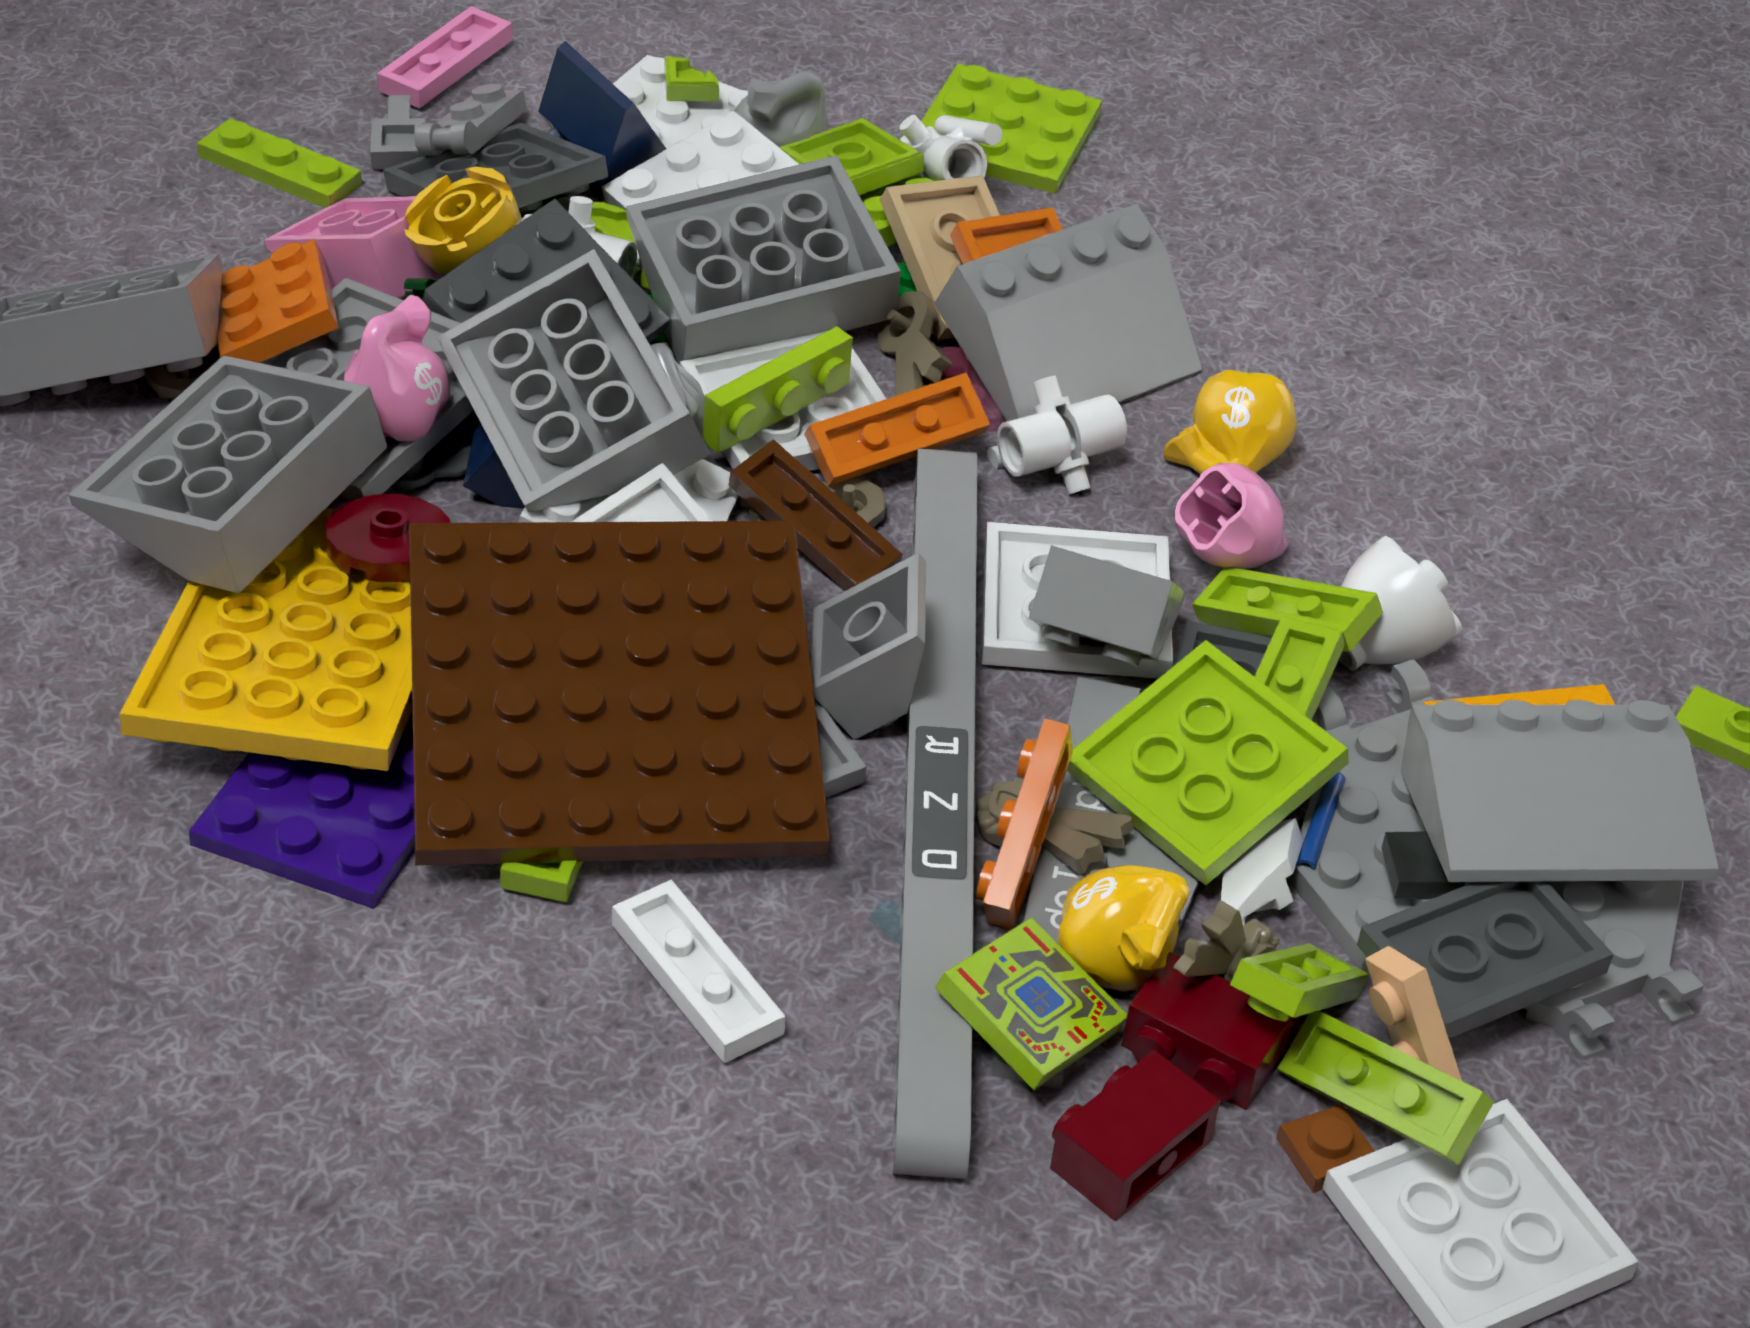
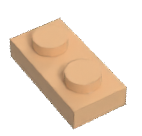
M1390 946L1365 958L1374 985L1369 988V998L1375 1012L1387 1025L1393 1043L1392 1047L1462 1081L1427 969Z

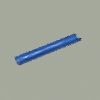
M1340 772L1322 787L1296 863L1298 866L1300 863L1305 862L1310 864L1312 869H1316L1337 807L1339 795L1346 781L1345 776Z

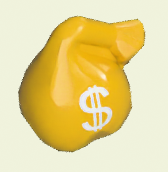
M1224 370L1209 377L1199 391L1192 412L1194 425L1185 428L1177 437L1172 438L1165 444L1164 460L1189 466L1200 475L1218 463H1236L1244 465L1254 472H1258L1282 455L1293 441L1297 420L1291 393L1282 380L1271 374Z
M1122 865L1097 870L1085 876L1068 889L1062 909L1058 945L1101 987L1120 992L1138 990L1144 986L1156 969L1166 966L1167 954L1169 952L1173 953L1179 932V916L1190 893L1188 882L1177 873L1143 866Z

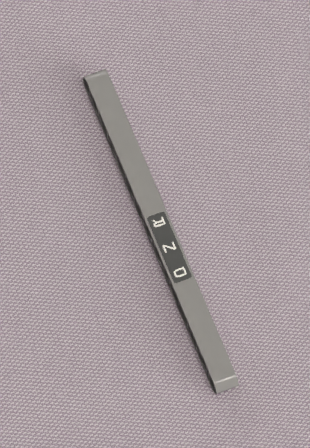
M918 449L914 479L916 487L913 507V523L915 524L912 538V556L919 552L926 560L925 646L906 723L908 740L905 754V780L907 781L903 816L905 835L902 847V877L904 878L900 908V928H902L899 945L898 980H900V990L897 1001L896 1034H899L895 1062V1089L897 1090L893 1124L895 1156L892 1174L966 1179L971 1141L972 1026L934 987L945 971L973 954L977 452Z

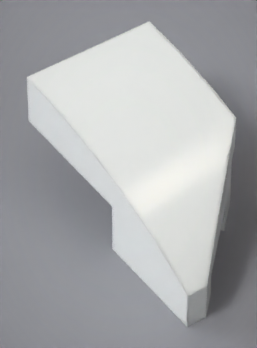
M1296 818L1281 821L1223 871L1221 900L1240 911L1243 925L1245 924L1246 916L1252 912L1273 908L1280 910L1294 902L1286 878L1293 874L1303 844Z

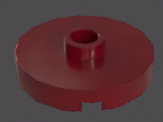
M381 494L351 500L334 510L326 522L327 556L339 569L349 574L350 566L357 570L365 571V579L381 583L409 581V523H450V519L438 506L421 498L406 495Z

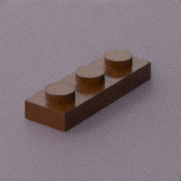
M774 439L730 471L728 485L767 521H795L797 548L845 591L901 562L903 554Z

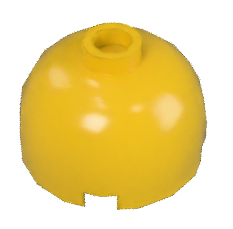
M467 168L465 171L469 178L460 179L454 183L451 182L448 175L441 177L422 190L407 208L405 219L409 224L408 230L404 229L406 237L418 256L436 272L445 276L522 222L512 189L505 177L493 168Z

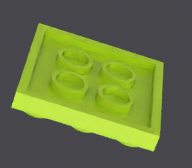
M957 63L921 122L925 127L932 126L935 129L937 118L946 115L999 125L1003 135L997 145L977 143L986 154L987 169L985 175L1056 194L1101 113L1102 100L1085 96L1077 90H1061L1037 84L1029 78H1014L990 72L982 66Z
M1205 640L1074 747L1067 772L1118 814L1131 816L1136 829L1204 885H1207L1348 765L1349 759L1348 748Z

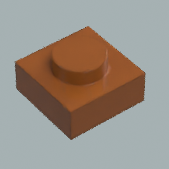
M1342 1104L1279 1125L1276 1137L1312 1193L1323 1190L1327 1170L1375 1152Z

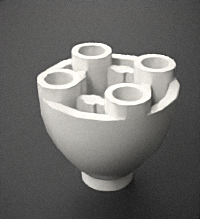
M1382 536L1371 545L1353 564L1341 587L1377 593L1383 610V614L1351 652L1342 651L1339 661L1351 671H1355L1362 664H1396L1411 659H1420L1439 650L1463 630L1461 622L1451 610L1443 595V592L1448 589L1449 585L1442 571L1434 563L1426 559L1418 564L1404 553L1400 546L1390 537Z

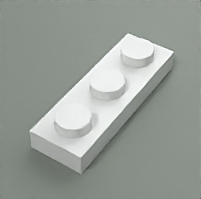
M672 880L612 906L613 927L723 1063H727L784 1035L786 1016Z

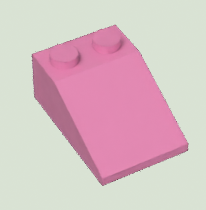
M416 196L344 198L264 240L267 250L273 253L285 244L292 242L303 244L315 239L325 258L331 288H334L343 279L349 278L405 300V291L412 290L404 289V281L407 278H442L444 276L424 263L406 237L404 229L408 230L409 224L405 219V214Z

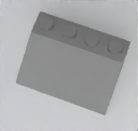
M837 155L626 206V216L653 300L671 319L664 333L679 364L680 361L823 332L831 330L836 326L843 331L889 320L887 319L888 312L892 309L897 311L901 271Z
M1138 204L959 265L955 268L934 303L1006 421L1036 414L1035 406L1039 405L1040 402L1033 382L1049 376L1056 375L1062 397L1069 396L1071 404L1110 394L1119 404H1122L1202 371L1167 250Z
M594 249L436 337L528 512L615 494L661 463L675 475L711 454L689 411Z
M220 253L0 297V406L25 401L30 398L29 391L51 387L53 395H61L86 388L88 386L87 379L108 375L110 383H122L144 376V368L166 364L168 372H177L203 364L202 357L206 356L217 344L223 268Z
M223 355L68 496L72 506L188 581L240 593L338 495L364 472L387 448L370 386Z
M1443 700L1435 705H1411L1401 774L1448 882L1717 880L1719 867L1689 739L1669 705H1661L1649 700H1637L1629 705H1597L1585 700H1572L1565 703V705H1532L1520 700H1507L1500 705H1467L1455 700Z

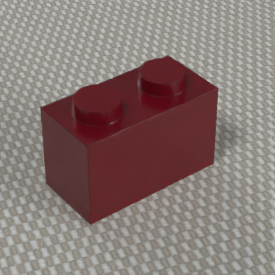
M1169 952L1166 958V966L1154 971L1129 1004L1121 1046L1132 1051L1138 1061L1142 1060L1153 1050H1156L1217 1097L1220 1102L1229 1101L1247 1111L1285 1056L1294 1018L1289 1016L1287 1021H1280L1259 1013L1248 1005L1247 1002L1250 995L1231 986V982L1217 975L1185 977L1173 968L1180 957Z
M1153 1050L1132 1068L1124 1065L1117 1069L1107 1080L1102 1091L1084 1106L1075 1104L1063 1113L1052 1131V1138L1055 1142L1050 1169L1116 1222L1211 1142L1220 1100L1156 1050Z

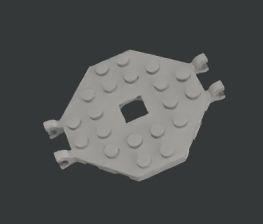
M1414 659L1393 665L1391 676L1401 688L1387 692L1385 698L1398 713L1352 729L1347 725L1346 712L1341 700L1330 686L1326 687L1316 709V716L1312 718V721L1348 748L1349 764L1339 771L1345 776L1346 781L1339 795L1337 807L1316 869L1314 870L1310 864L1302 862L1299 866H1295L1293 874L1287 878L1356 967L1369 973L1365 961L1367 957L1357 946L1361 927L1433 899L1394 898L1381 849L1385 832L1426 831L1401 774L1411 705H1423L1424 701H1434L1431 696L1428 678ZM1322 787L1311 796L1300 832L1303 841ZM1547 881L1614 955L1607 973L1524 1007V1009H1527L1525 1019L1553 1026L1578 1058L1584 1061L1604 1053L1606 1049L1596 1036L1611 1031L1615 1020L1603 1008L1604 1006L1641 992L1670 1026L1693 1017L1694 1012L1684 1001L1700 996L1704 985L1689 970L1683 968L1673 970L1669 966L1684 881ZM1465 882V886L1473 882Z

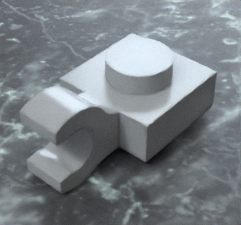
M389 95L388 118L372 119L370 148L372 169H385L422 156L416 148L415 132L419 124L426 123V118L410 117V95Z

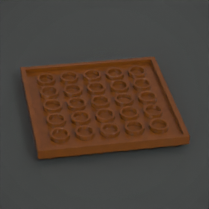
M795 521L409 523L415 866L503 864L511 862L548 863L570 860L591 862L827 856L830 836Z

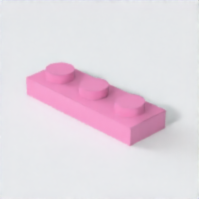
M470 6L377 73L378 91L387 95H410V105L421 108L513 40L512 22Z

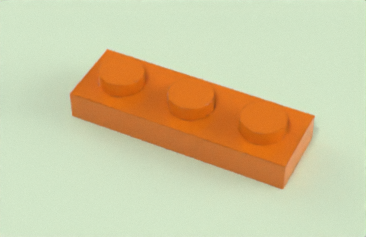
M963 373L810 424L804 435L827 486H831L915 457L918 454V449H939L982 434L989 427L990 422L967 373Z
M1044 718L1037 740L1028 738L1024 743L1017 768V777L1024 780L1017 801L1007 799L1004 803L997 827V838L1004 840L997 862L991 860L985 862L977 886L976 898L983 901L988 924L1008 930L1014 929L1017 924L1073 753L1069 724Z

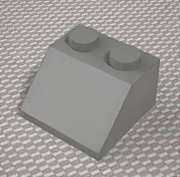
M1051 545L1028 619L1044 625L1041 635L1043 638L1078 648L1081 637L1105 644L1102 651L1103 656L1138 666L1141 655L1158 660L1183 605L1186 592L1173 581Z
M919 552L813 609L811 674L814 697L854 740L877 728H885L893 724L899 717L908 713L925 646L926 560Z

